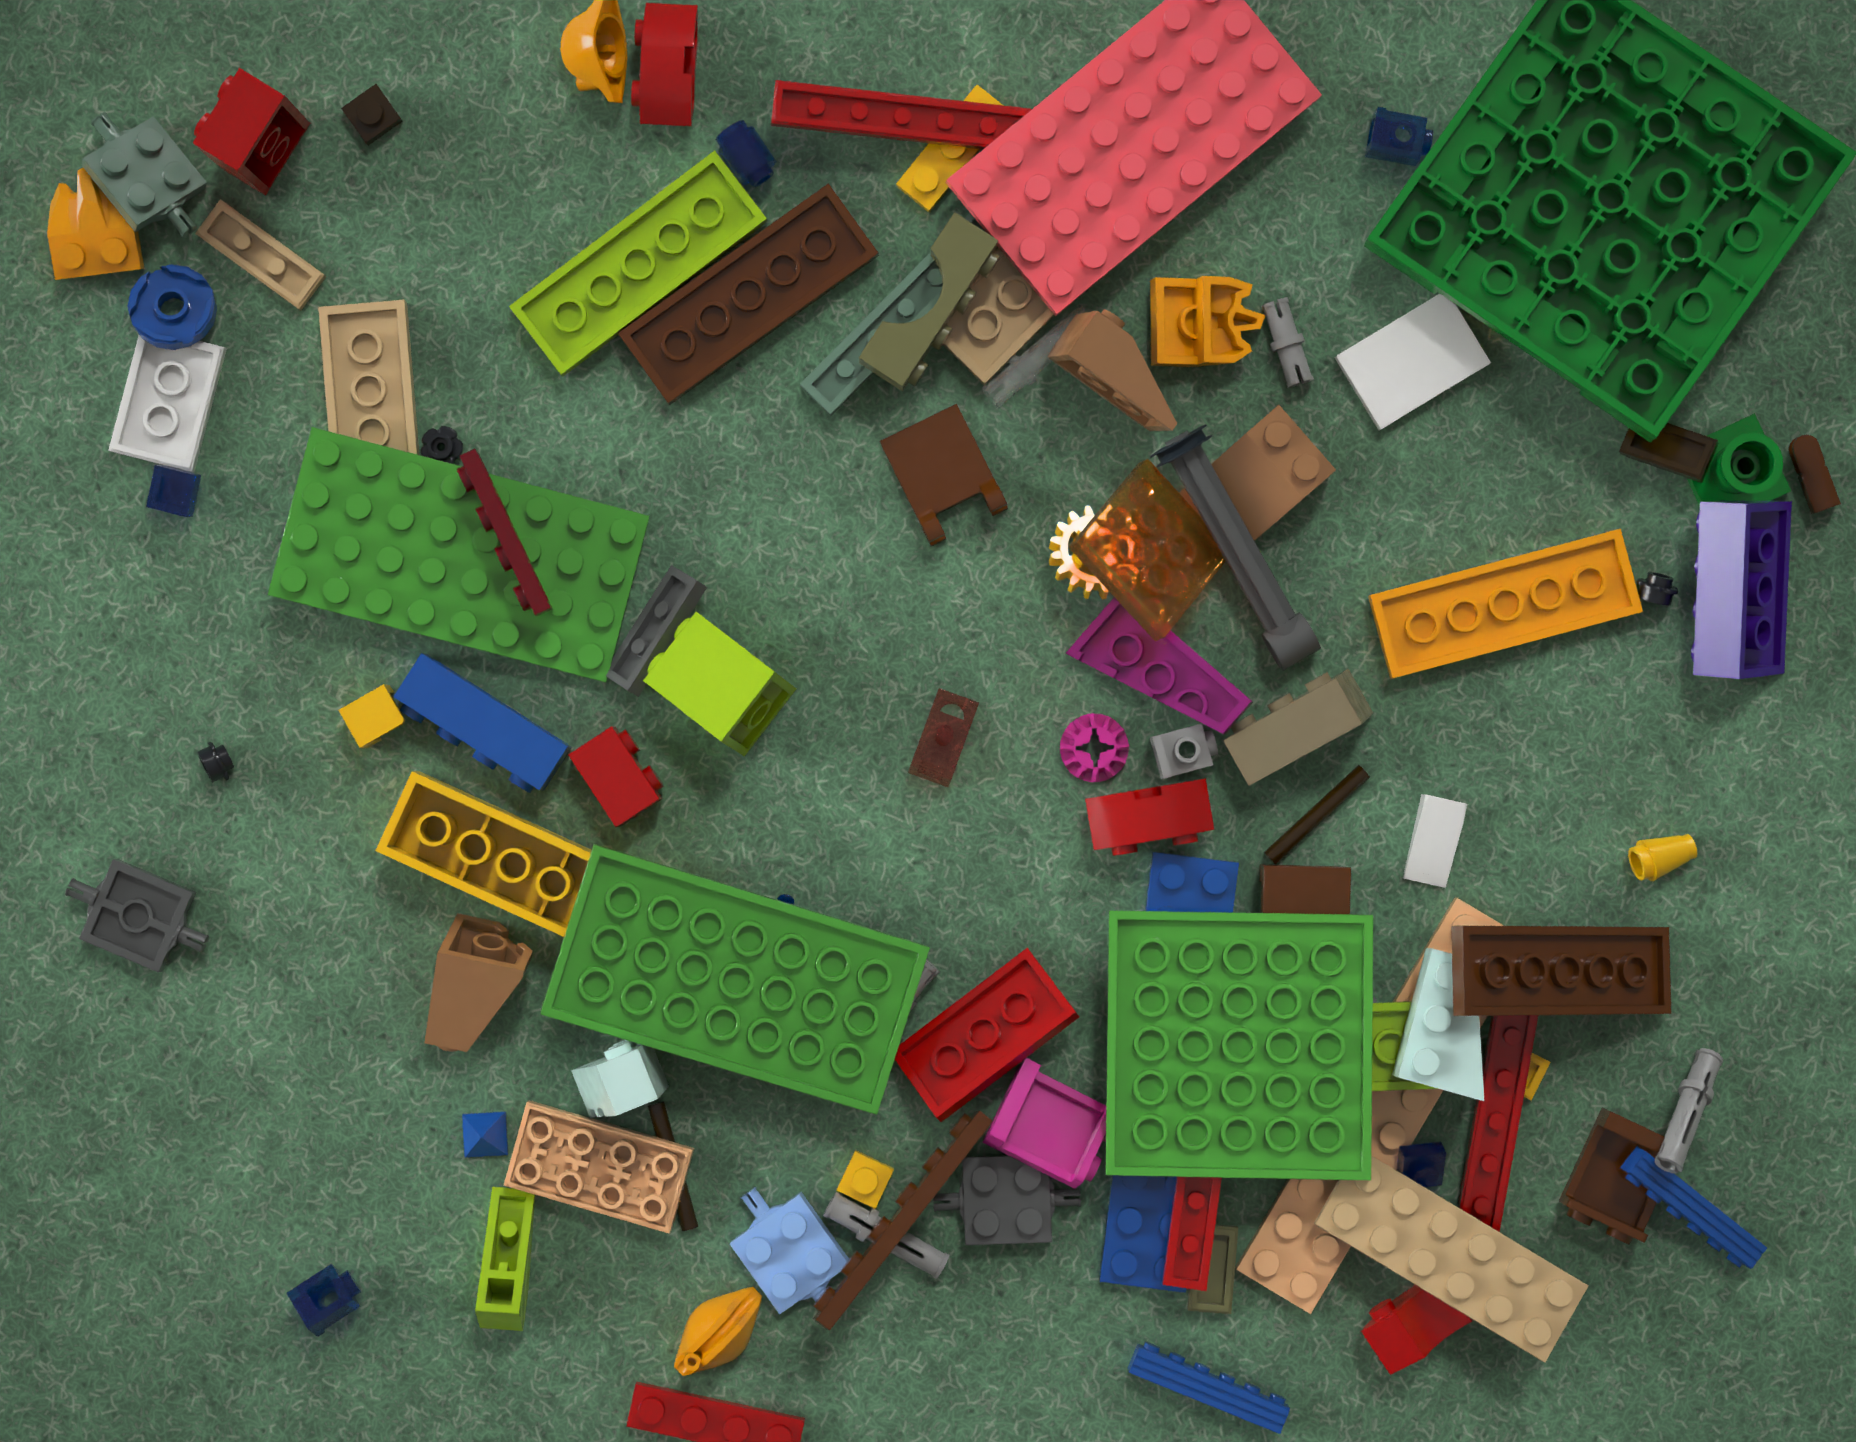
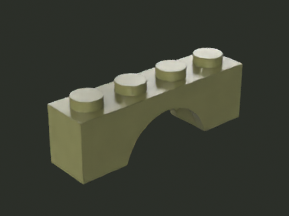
M954 212L931 247L930 256L939 268L943 283L937 303L926 315L912 322L890 323L882 321L859 356V363L902 392L908 383L915 387L929 366L923 360L931 348L934 347L940 350L949 337L953 328L947 324L956 310L963 314L974 299L977 292L972 290L971 287L980 274L987 278L1000 258V255L995 253L998 247V240Z

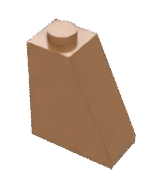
M457 913L437 953L424 1043L438 1046L445 1051L453 1052L459 1050L467 1052L522 980L531 961L533 950L524 943L514 944L508 938L509 930L500 922Z

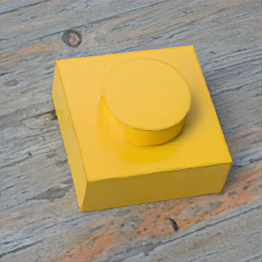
M855 1150L836 1191L876 1209L894 1168Z

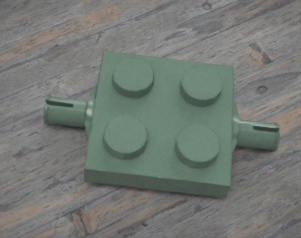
M106 112L101 113L100 117L97 115L91 121V125L96 128L106 142L99 149L83 157L81 166L134 232L139 231L152 222L169 219L182 238L187 237L188 233L191 235L197 229V225L193 223L182 208L188 200L206 188L207 182L154 116L132 129L120 132Z

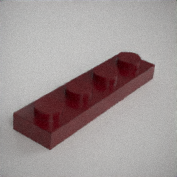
M473 449L460 455L459 457L464 466L458 468L457 472L466 491L469 493L476 490L482 506L476 508V512L485 531L489 532L494 529L501 545L494 549L505 572L511 569L515 572L520 585L514 587L513 590L522 609L527 611L532 608L535 616L552 610L553 608L479 452Z

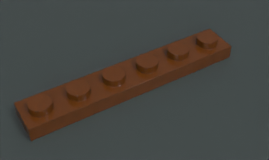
M979 1110L974 1112L971 1117L964 1113L949 1131V1134L954 1139L944 1151L937 1147L925 1161L922 1168L927 1173L917 1186L910 1182L895 1200L900 1208L889 1220L883 1216L868 1235L873 1240L872 1244L863 1255L856 1251L841 1269V1272L846 1277L836 1290L829 1285L813 1305L818 1310V1313L813 1318L826 1330H831L993 1121Z

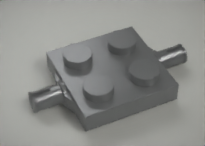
M120 859L112 860L105 879L96 888L79 882L74 878L68 884L72 888L66 889V896L89 904L87 921L79 937L80 940L158 973L163 972L172 949L178 943L199 952H203L206 947L203 943L208 942L209 935H204L186 927L187 913L196 895V892Z
M1010 1156L965 1157L962 1160L963 1180L959 1193H937L933 1198V1201H951L950 1203H934V1212L960 1210L965 1226V1245L1052 1242L1051 1219L1055 1207H1081L1080 1198L1063 1199L1064 1196H1081L1080 1188L1054 1189L1048 1175Z

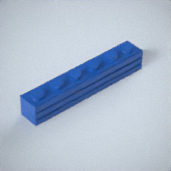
M1636 1146L1620 1167L1627 1173L1625 1179L1637 1188L1640 1185L1648 1190L1645 1194L1658 1204L1660 1201L1664 1202L1668 1206L1666 1211L1678 1220L1683 1217L1688 1221L1686 1225L1688 1229L1698 1236L1701 1233L1707 1236L1706 1243L1718 1252L1721 1249L1728 1253L1726 1259L1738 1268L1744 1265L1752 1269L1766 1251L1767 1247L1682 1179L1674 1173L1659 1168L1655 1164V1158L1643 1149Z
M1145 1342L1144 1346L1137 1343L1128 1366L1129 1373L1281 1434L1290 1411V1407L1285 1403L1286 1399L1275 1393H1270L1268 1397L1259 1393L1261 1389L1253 1384L1245 1383L1244 1386L1234 1383L1235 1378L1228 1374L1220 1372L1219 1376L1209 1373L1210 1368L1206 1365L1195 1362V1365L1192 1366L1185 1363V1358L1179 1354L1170 1352L1169 1356L1160 1353V1347L1152 1343Z

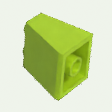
M695 612L691 618L685 619L678 626L674 633L675 640L668 649L654 657L648 666V675L643 681L719 741L745 757L797 688L698 612Z

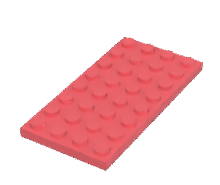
M1164 0L946 180V184L985 232L998 240L999 249L1051 312L1057 316L1314 104L1322 94L1245 0Z

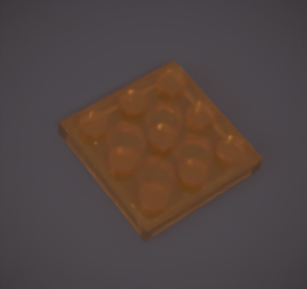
M1148 458L1137 464L1068 546L1154 641L1165 638L1226 562L1201 516Z

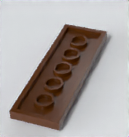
M828 183L618 334L667 403L671 405L879 256V253Z
M1451 926L1453 1016L1671 1014L1669 927Z

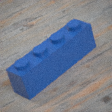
M420 654L393 696L403 703L399 709L401 712L419 723H422L425 718L439 726L436 731L437 735L457 747L461 741L476 750L472 755L473 758L493 770L498 764L512 773L508 780L531 793L534 787L540 791L546 789L572 748L561 739L427 654Z

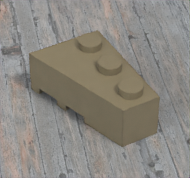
M1349 669L1342 671L1332 678L1326 672L1306 683L1305 687L1308 691L1293 699L1291 694L1288 693L1268 704L1270 713L1256 720L1252 713L1237 721L1231 727L1233 734L1223 741L1248 785L1259 781L1360 726L1373 714L1371 707Z

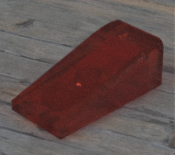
M940 688L938 689L911 762L909 774L949 787L979 702ZM947 704H956L962 709L964 720L940 710Z

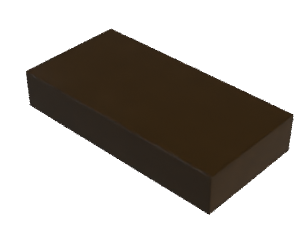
M1666 423L1652 442H1648L1629 428L1619 453L1639 462L1703 483L1719 443L1716 439Z

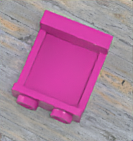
M1025 1058L1018 1066L982 1142L1076 1189L1084 1180L1091 1182L1101 1164L1102 1158L1096 1156L1102 1141L1106 1142V1105L1039 1072L1041 1065Z

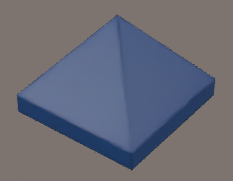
M506 1111L462 1114L465 1158L508 1155Z

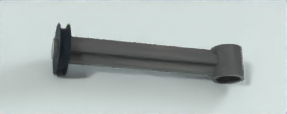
M1207 424L1191 432L1186 430L1165 442L1166 446L1153 453L1150 458L1157 455L1161 463L1156 468L1166 463L1172 464L1265 630L1262 633L1265 645L1276 664L1284 671L1319 651L1321 647L1318 639L1304 616L1300 612L1295 614L1201 447L1203 442L1213 436L1206 437L1202 431Z

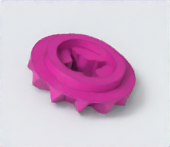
M1092 713L1080 716L1067 726L1061 737L1060 754L1062 761L1071 774L1083 781L1101 782L1114 777L1123 768L1128 757L1129 743L1124 729L1114 719L1106 715ZM1092 729H1096V735L1100 743L1113 745V749H1107L1106 752L1099 754L1097 767H1093L1090 753L1076 750V746H1082L1090 742Z

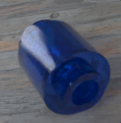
M740 120L727 127L716 137V141L720 146L718 152L741 185L750 183L754 188L773 176L774 172L771 168L777 161L753 126L748 127L744 120Z

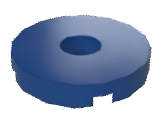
M172 264L161 266V270H156L153 273L147 272L139 278L131 289L127 305L132 325L141 338L157 348L170 350L190 347L203 339L214 325L217 312L213 290L205 278L189 267ZM176 298L184 302L182 310L175 315H165L161 312L162 305L168 299Z

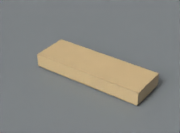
M221 199L195 233L299 310L304 308L326 278L322 272Z

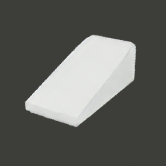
M1421 794L1403 879L1446 888L1468 804Z

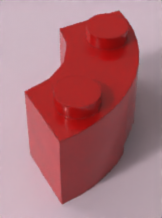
M646 3L644 20L636 19L635 46H641L640 80L632 81V106L639 107L640 124L692 126L695 108L698 50V5Z
M1206 778L1085 799L1093 849L1111 848L1113 856L1138 852L1137 843L1172 838L1173 846L1198 842L1197 833L1215 830Z
M1414 1285L1394 1300L1389 1298L1374 1306L1369 1311L1372 1319L1361 1332L1391 1375L1425 1358L1441 1341L1458 1329L1471 1323L1473 1319Z

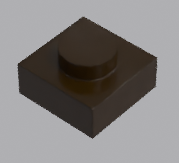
M377 84L341 108L368 146L403 122Z

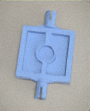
M754 1187L749 1193L744 1194L741 1199H743L755 1216V1220L749 1229L733 1239L729 1244L779 1314L798 1301L809 1299L810 1297L816 1302L825 1291L831 1278L841 1272V1269L849 1260L848 1256L802 1192L784 1204L769 1208L756 1190L757 1188Z

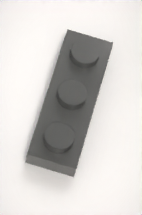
M671 565L614 655L606 677L639 697L647 684L643 680L648 675L647 669L655 656L665 652L675 640L674 633L676 629L690 616L707 587Z

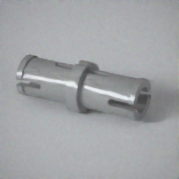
M1285 297L1277 299L1278 302H1276L1280 318L1278 317L1274 301L1262 305L1261 308L1266 315L1265 317L1274 341L1270 344L1272 352L1278 353L1287 388H1292L1300 383L1295 368L1298 370L1302 384L1310 382L1314 378L1311 375L1302 348V343L1305 342L1303 333L1298 334L1288 304L1289 300Z

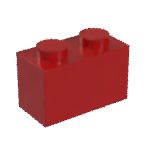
M611 726L568 754V756L614 826L620 827L663 799L658 790L664 786L653 768L649 765L643 769L634 756L640 749L626 729L619 733L616 727Z

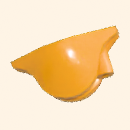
M594 0L585 12L573 18L566 26L561 38L560 51L562 60L568 71L576 77V86L579 91L599 89L609 102L623 103L627 71V42L618 0Z
M749 1287L709 1299L700 1304L687 1320L674 1368L682 1376L722 1366L735 1360L746 1349L750 1341L761 1305L762 1295L754 1287Z

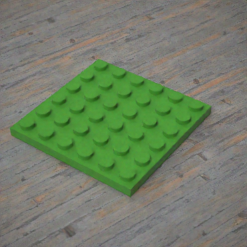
M1109 911L1105 1174L1121 1176L1371 1180L1373 915Z

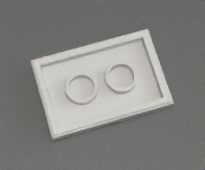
M1441 294L1436 295L1335 357L1379 431L1491 363L1456 304Z
M139 335L108 451L194 473L227 349L202 341H198L190 347L177 350L163 349L146 342Z

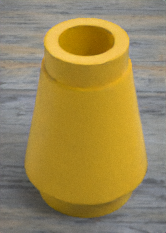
M1689 834L1639 840L1636 846L1629 848L1628 851L1631 869L1641 881L1645 879L1655 881L1697 857L1696 844Z

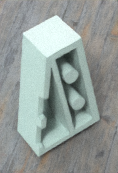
M1426 948L1392 1075L1484 1101L1479 1016H1453L1452 954L1433 948Z
M622 1040L613 1044L612 1047L608 1048L609 1050L604 1052L605 1057L571 1070L590 1118L596 1116L598 1118L604 1115L605 1117L617 1116L658 1099L669 1087L654 1048L628 1040Z

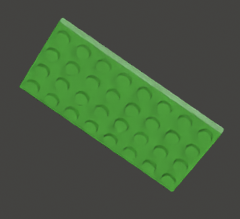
M311 427L268 591L269 596L607 682L608 677L606 675L610 670L650 516L489 474L553 608L548 612L535 616L532 608L524 611L517 599L513 588L520 585L514 570L511 569L505 572L494 548L500 546L501 543L494 529L489 532L485 531L476 512V508L482 506L477 492L473 490L468 493L457 472V469L462 466Z
M593 844L540 1014L877 1115L930 947Z

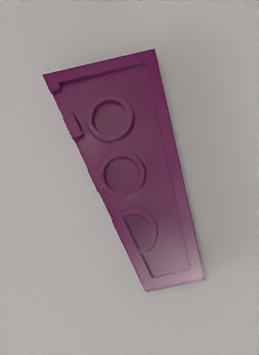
M1125 590L1121 594L1117 593L1065 653L1224 735L1253 703L1252 700Z

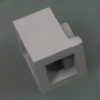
M1202 723L1150 737L1161 779L1212 766L1211 756L1218 755L1213 731L1208 730L1204 732ZM1185 741L1192 743L1195 748V752L1190 758H1183L1179 753V746Z

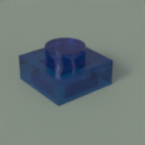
M155 465L146 507L183 517H193L201 475L165 465Z
M1442 1142L1399 1146L1396 1171L1423 1187L1441 1186L1446 1160V1151Z

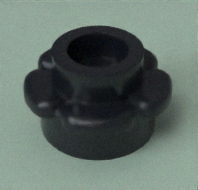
M441 426L437 430L434 428L429 429L422 437L423 447L420 450L421 456L454 464V461L462 455L463 443L457 438V432L450 427ZM438 444H445V449L439 451L437 449Z
M1648 572L1646 579L1639 578L1636 581L1640 585L1638 590L1639 598L1655 604L1671 605L1674 594H1678V588L1672 585L1674 578L1661 573Z
M211 741L207 742L208 747L197 751V754L212 783L223 777L226 781L229 780L227 771L234 768V765L223 744L215 748Z

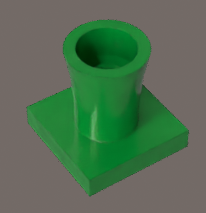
M1755 413L1707 435L1718 440L1719 444L1703 483L1687 478L1699 506L1700 501H1771L1791 492L1790 486L1782 472L1783 456L1781 450L1771 438L1764 434ZM1738 462L1741 463L1744 470V474H1741L1738 471Z

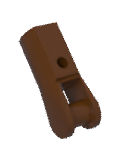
M1801 435L1793 439L1789 445V454L1796 473L1799 475L1798 480L1811 514L1841 504L1829 470L1825 466V460L1817 439L1811 435Z

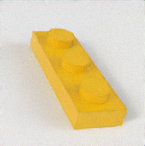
M976 85L964 99V101L1002 105L979 85ZM929 143L898 180L896 186L930 213L949 189L946 180L975 157L981 149Z

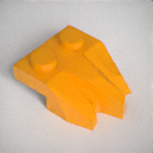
M84 168L79 169L77 172V192H73L67 184H58L50 203L47 230L55 280L145 269L138 231L134 232Z
M1201 276L1197 279L1163 277L1151 279V366L1199 367L1230 364L1237 362L1252 352L1250 344L1241 338V331L1261 329L1266 316L1245 309L1241 305L1242 298L1251 294L1253 284L1232 277Z

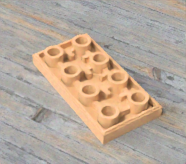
M529 1100L525 1106L504 1186L670 1233L695 1148Z

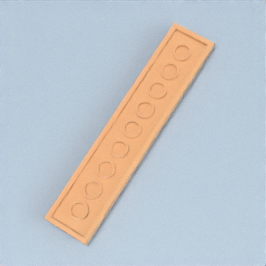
M1455 897L1393 1002L1412 1001L1426 948H1433L1452 954L1451 926L1504 925ZM1479 1016L1480 1028L1487 1016ZM1443 1090L1372 1091L1371 1156L1397 1170ZM1287 1179L1235 1267L1239 1272L1309 1314L1314 1310L1351 1247L1314 1224L1338 1180Z

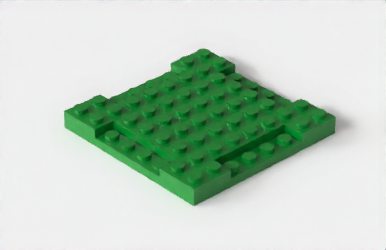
M1536 0L1371 232L1364 247L1434 295L1438 292L1580 389L1579 394L1648 442H1652L1659 435L1855 158L1856 151L1632 0Z

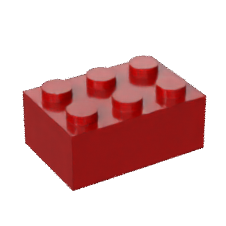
M239 68L234 76H228L222 83L217 95L219 101L211 114H204L197 123L194 130L196 138L193 144L221 169L266 196L309 127L310 122L285 95Z

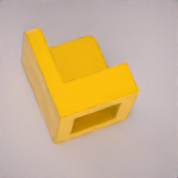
M383 684L338 710L359 748H368L382 740L381 736L405 722L402 713L391 696L394 694V691L390 685Z

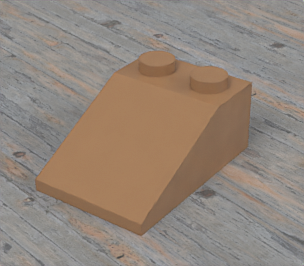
M1105 309L1101 313L1099 311L1075 314L1047 357L1147 430L1173 431L1177 422L1134 338L1122 329L1125 323L1115 314Z
M1280 405L1275 407L1212 463L1214 470L1254 541L1336 471ZM1185 488L1182 489L1177 496L1208 530Z

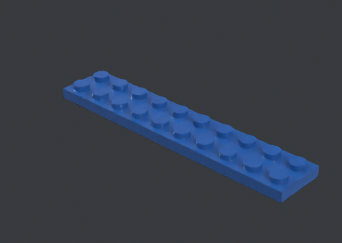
M1152 852L1145 911L1233 913L1239 863ZM1112 1175L1099 1277L1100 1282L1186 1293V1288L1162 1284L1176 1177Z

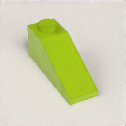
M492 1187L475 1308L480 1328L523 1331L529 1291L535 1194L514 1188Z

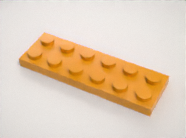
M1621 529L1368 596L1390 679L1643 612Z

